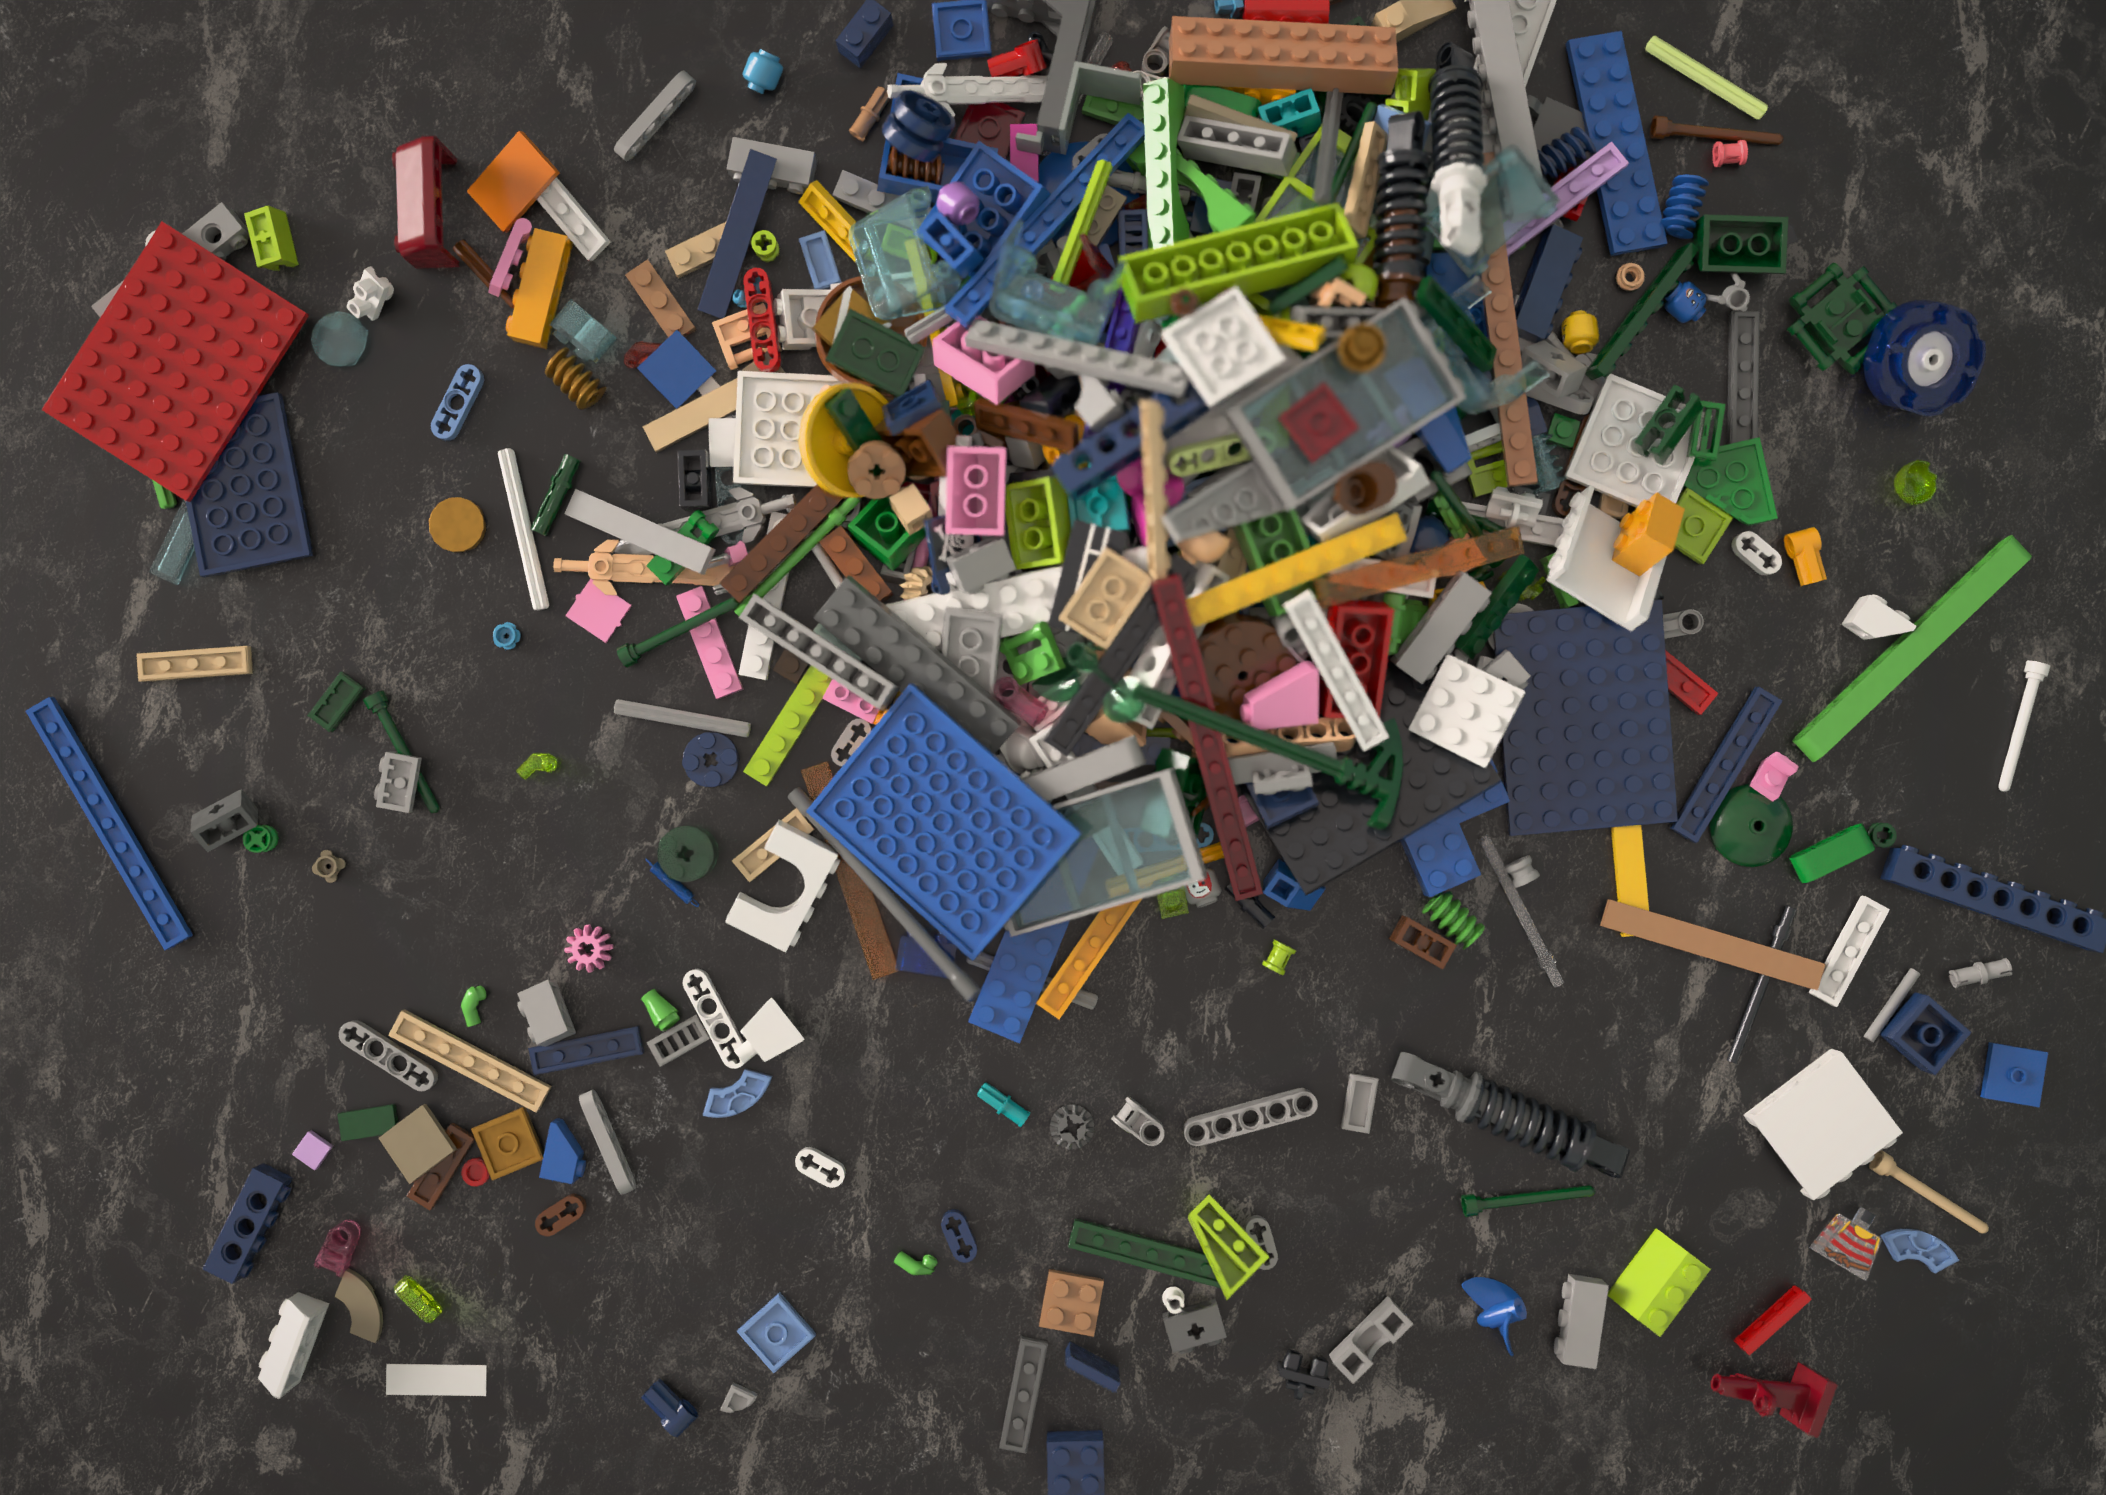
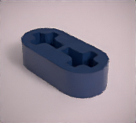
M956 1209L949 1210L942 1218V1231L955 1259L963 1263L970 1262L977 1254L978 1246L963 1212ZM953 1216L955 1220H961L958 1225L960 1233L956 1234L953 1226H947L950 1221L949 1217ZM960 1238H963L966 1246H972L969 1255H965L964 1252H958L961 1246Z

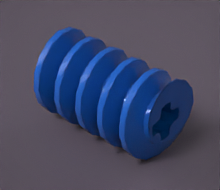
M1687 174L1676 176L1673 179V187L1669 190L1670 198L1666 200L1667 208L1664 209L1662 213L1663 219L1660 222L1664 225V230L1667 234L1682 239H1691L1693 237V233L1688 231L1687 228H1695L1697 225L1690 218H1698L1700 215L1693 208H1699L1703 205V202L1696 197H1704L1706 195V191L1699 188L1709 185L1706 179Z

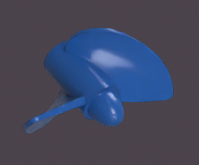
M1474 1277L1462 1283V1288L1484 1310L1477 1317L1478 1324L1492 1329L1498 1327L1510 1356H1514L1509 1341V1324L1523 1320L1527 1316L1526 1307L1521 1297L1512 1288L1494 1279Z

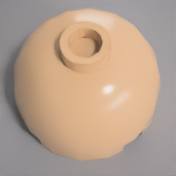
M1216 531L1176 543V545L1183 551L1181 557L1193 565L1197 561L1207 564L1220 559L1228 550L1233 540L1221 531Z

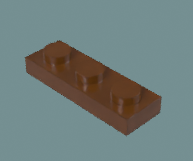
M455 1123L449 1125L446 1133L457 1150L416 1180L407 1194L408 1198L428 1210H432L475 1141L473 1134Z

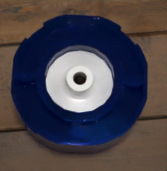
M1914 300L1897 306L1887 313L1876 325L1864 355V374L1870 391L1883 405L1922 416L1939 415L1944 413L1943 410L1954 403H1961L1974 389L1985 362V340H1980L1976 325L1979 323L1967 310L1943 302Z

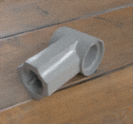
M1692 609L1663 614L1664 638L1698 633L1704 624L1702 615ZM1685 615L1690 616L1693 620V626L1690 630L1685 629L1682 625V619Z

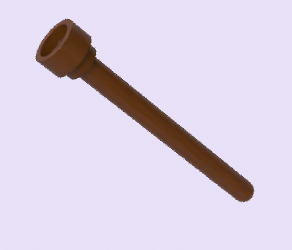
M1655 115L1650 125V138L1664 139V137H1669L1672 134L1731 141L1745 140L1751 143L1779 145L1783 142V136L1777 133L1672 123V120H1668L1666 116Z

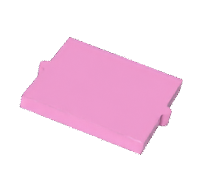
M590 579L581 594L576 595V601L566 614V617L607 643L616 628L622 626L621 621L632 605L617 595H605L592 583L593 580Z

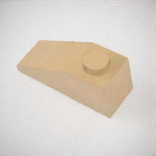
M1400 0L1376 13L1371 26L1396 27L1397 43L1455 11L1456 6L1452 0Z

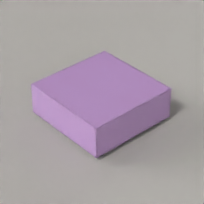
M310 1130L292 1155L313 1170H316L334 1146Z

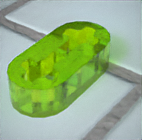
M405 1275L394 1285L393 1288L398 1297L423 1321L432 1323L442 1313L440 1304L412 1277Z

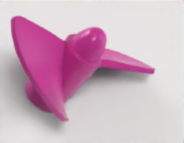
M1130 431L1126 435L1128 437H1134V435ZM1141 457L1116 474L1120 487L1131 496L1144 494L1143 457ZM1166 469L1167 481L1163 483V495L1167 497L1168 506L1173 507L1183 497L1184 484L1182 477H1178L1169 469Z

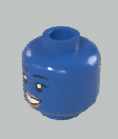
M1679 281L1676 288L1664 296L1666 300L1664 308L1680 323H1686L1691 319L1695 322L1706 311L1704 305L1707 296L1690 281L1683 283Z

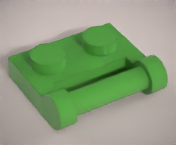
M1045 621L1036 623L1032 629L1016 636H1006L1000 640V652L1006 656L1017 686L1065 667L1051 629ZM1037 638L1041 641L1042 646L1019 655L1017 647Z

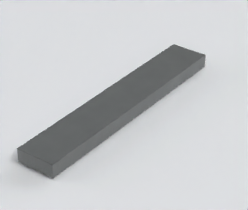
M1731 311L1729 313L1727 444L1758 438L1760 311Z

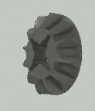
M1065 1105L1059 1108L1051 1118V1136L1059 1146L1068 1150L1081 1148L1090 1142L1094 1133L1093 1118L1085 1108L1079 1105ZM1068 1116L1074 1124L1084 1123L1077 1128V1138L1070 1131L1061 1132L1068 1126Z

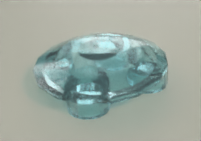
M337 311L325 315L317 322L313 328L311 341L315 353L327 364L353 366L365 350L368 332L359 319L349 313Z

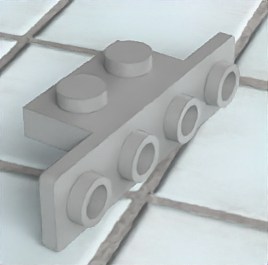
M1334 742L1303 746L1337 759ZM1269 751L1227 757L1234 785L1254 782L1255 794L1271 795L1280 790H1302L1312 786L1311 773L1321 772Z

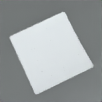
M709 418L710 467H734L736 418Z

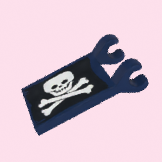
M945 514L924 520L933 575L932 591L940 595H946L951 591L945 574L951 571L945 558L981 542L980 535L946 534Z

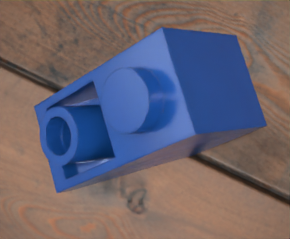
M1280 859L1277 860L1263 880V893L1288 908L1310 911L1325 891V887L1322 886L1305 896L1286 863Z

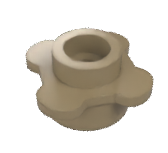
M324 850L320 854L321 857L313 864L312 871L314 874L325 878L328 883H333L337 880L339 871L345 868L346 862L343 858L335 857L332 851ZM327 864L331 865L330 869L327 868Z

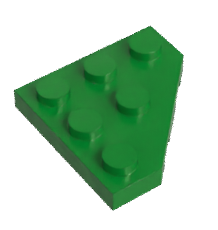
M1760 437L1719 446L1718 458L1715 461L1695 457L1683 485L1684 488L1691 489L1747 526L1778 519Z

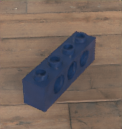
M264 1163L252 1168L203 1270L231 1284L242 1278L245 1279L250 1274L254 1263L251 1261L255 1253H259L266 1242L264 1235L267 1229L271 1228L279 1216V1213L276 1211L280 1203H283L291 1192L289 1185L293 1179L292 1177ZM260 1193L265 1195L267 1199L266 1205L259 1201ZM247 1218L253 1221L254 1230L248 1228L246 1224ZM234 1244H237L241 1247V1255H238L235 1252Z

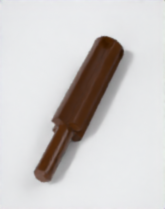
M465 239L460 240L454 245L452 250L489 289L494 272L468 245ZM502 289L500 297L511 308H514L513 297L506 290Z

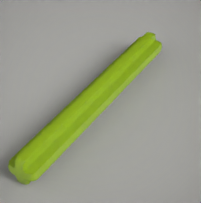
M1098 160L1056 268L1050 284V289L1056 293L1062 294L1067 290L1113 168L1112 164L1106 160Z

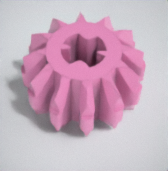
M590 924L585 925L583 931L580 928L574 929L576 937H567V942L573 946L565 948L564 951L565 953H573L568 962L578 961L576 965L577 970L580 971L586 966L587 972H593L595 966L598 969L604 967L603 960H611L612 956L605 951L613 949L614 946L613 944H605L610 935L600 936L602 927L598 926L593 931ZM592 943L594 949L591 950L592 952L586 953L584 948L587 945L585 944Z

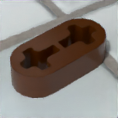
M570 1194L544 1210L535 1220L537 1232L543 1236H552L578 1220L585 1213V1199L581 1195ZM568 1201L571 1204H578L577 1214L574 1211L566 1215L563 1213V1210L569 1206ZM555 1215L558 1216L559 1219L552 1225L554 1229L543 1225L546 1220L545 1216L548 1219Z

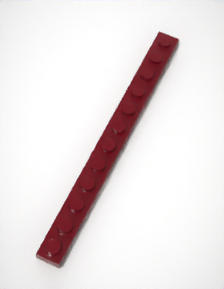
M1175 574L1151 581L1182 700L1215 712L1180 575ZM1188 720L1235 900L1239 901L1261 895L1263 892L1222 735L1220 732Z

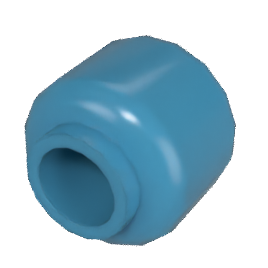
M762 49L759 52H752L743 71V77L749 81L748 87L761 94L764 93L765 89L769 91L775 90L783 72V66L779 63L780 58Z

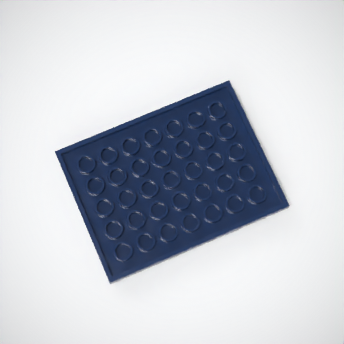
M1653 600L1648 619L1632 631H1629L1590 606L1507 613L1500 627L1493 632L1495 658L1506 649L1531 676L1526 680L1529 683L1523 689L1526 693L1501 739L1505 790L1510 799V802L1506 803L1508 835L1517 836L1678 822L1662 600Z

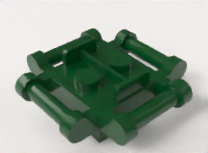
M1831 263L1825 268L1824 274L1801 293L1797 292L1789 298L1790 304L1800 317L1787 328V331L1791 335L1795 334L1818 362L1817 366L1822 372L1838 360L1844 369L1853 375L1861 369V365L1884 345H1890L1897 339L1895 331L1886 326L1883 321L1895 313L1899 306L1895 302H1890L1869 277V271L1865 266H1862L1850 277L1846 278L1843 275L1842 268L1836 263ZM1832 281L1836 287L1810 308L1807 301ZM1856 282H1859L1882 310L1880 313H1875L1876 306L1861 289L1856 290L1853 285ZM1872 330L1877 334L1878 337L1854 357L1850 356L1847 352Z

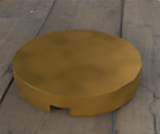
M461 497L448 498L440 502L432 510L429 519V532L434 542L441 548L454 553H462L476 548L483 540L486 522L482 510L472 501Z

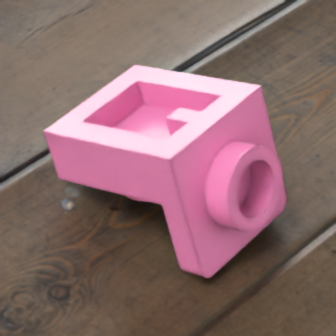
M1774 752L1761 761L1750 787L1773 802L1779 798L1788 777L1797 772L1799 766L1788 757L1779 752Z

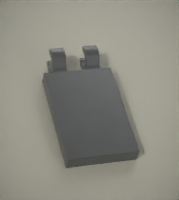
M1527 95L1530 115L1536 117L1533 132L1537 150L1541 151L1542 146L1545 144L1551 145V141L1555 138L1560 139L1563 133H1570L1573 127H1579L1586 133L1581 111L1549 97H1546L1542 104L1536 97ZM1585 152L1586 158L1588 160L1590 158V154L1588 152ZM1578 157L1575 158L1577 167L1584 163ZM1567 163L1566 167L1568 170L1571 166Z

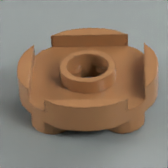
M867 442L860 446V449L849 458V480L857 494L868 498L880 499L889 495H895L900 490V485L905 478L903 458L897 450L893 449L886 442ZM874 464H879L880 469H884L883 473H880L879 476H874L873 473L868 472L869 469L874 468Z

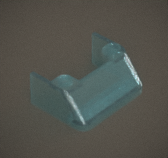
M1018 220L1002 244L989 303L991 313L1002 321L1031 332L1096 346L1116 301L1127 262L1124 260L1120 261L1109 281L1104 279L1094 281L1089 287L1088 293L1036 274V257L1029 250L1019 247L1024 222Z
M1476 275L1451 294L1450 297L1475 324V318L1469 309L1492 291ZM1428 313L1419 319L1423 328L1427 327L1434 337L1433 344L1438 352H1442L1447 357L1450 364L1448 368L1453 377H1458L1465 388L1463 393L1466 398L1457 403V405L1466 413L1476 414L1509 404L1550 375L1538 361L1534 360L1514 376L1501 375L1490 382L1485 373H1482L1475 364L1471 363L1467 355L1453 343L1452 339L1436 324L1435 320Z

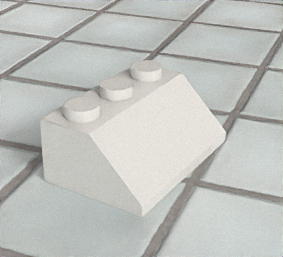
M300 1292L289 1299H285L279 1310V1315H281L280 1322L273 1328L269 1337V1341L272 1342L269 1351L264 1353L259 1364V1368H262L258 1379L274 1397H282L300 1383L329 1303Z

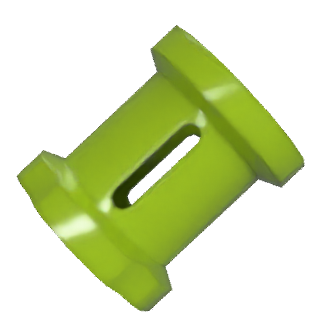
M766 230L758 231L754 234L751 244L757 257L764 262L773 261L780 251L779 244L776 242L774 235ZM764 242H769L770 245L767 246V250L763 251L761 247H764Z
M1274 939V947L1268 959L1264 960L1262 965L1284 975V968L1291 955L1296 953V950Z

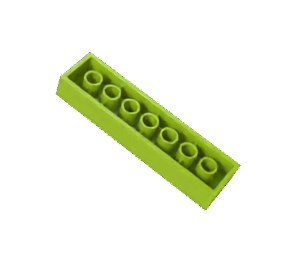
M1339 202L1119 257V281L1137 324L1174 314L1171 309L1170 297L1173 292H1178L1180 288L1190 289L1192 294H1196L1199 300L1196 308H1200L1217 299V295L1225 292V288L1232 290L1237 287L1243 296L1294 284L1340 254L1345 255L1349 264L1356 263L1358 244Z

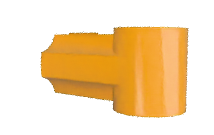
M1811 527L1786 534L1784 536L1785 550L1788 556L1794 560L1800 585L1804 586L1827 579L1819 553L1822 544L1817 529Z

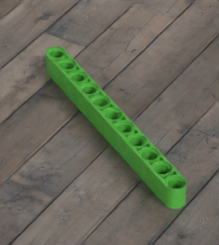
M2013 535L1999 542L1914 623L1917 626L1914 631L1903 633L1795 736L1793 742L1812 762L1823 757L2031 559L2032 555Z

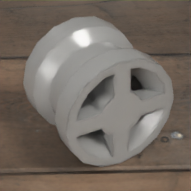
M1530 855L1519 858L1505 866L1506 872L1510 873L1513 877L1512 883L1515 888L1523 886L1540 876L1538 870L1533 869L1531 865L1532 859Z

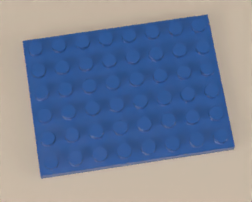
M913 683L907 686L806 811L972 961L979 956L1083 833Z

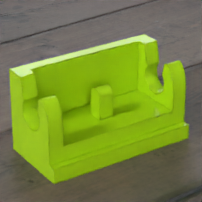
M268 205L244 213L258 268L279 271V265H286L288 267L299 265L286 212Z

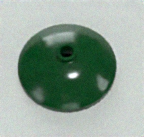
M1750 784L1739 785L1729 789L1708 824L1709 835L1716 850L1728 861L1744 867L1763 866L1781 856L1789 845L1793 832L1792 815L1788 805L1781 796L1772 802L1750 787ZM1756 821H1759L1761 824V828L1758 831L1754 829Z

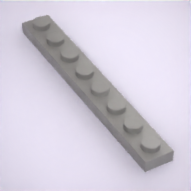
M975 319L965 336V345L967 347L1181 397L1191 380L1180 365Z

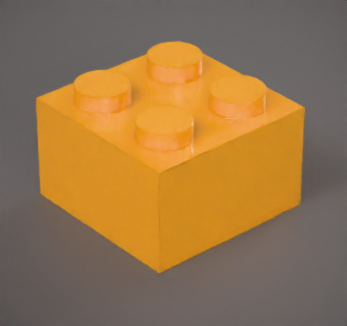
M1658 492L1648 500H1642L1635 511L1631 514L1627 513L1620 521L1619 527L1621 531L1613 544L1615 551L1612 561L1640 577L1673 551L1685 509Z

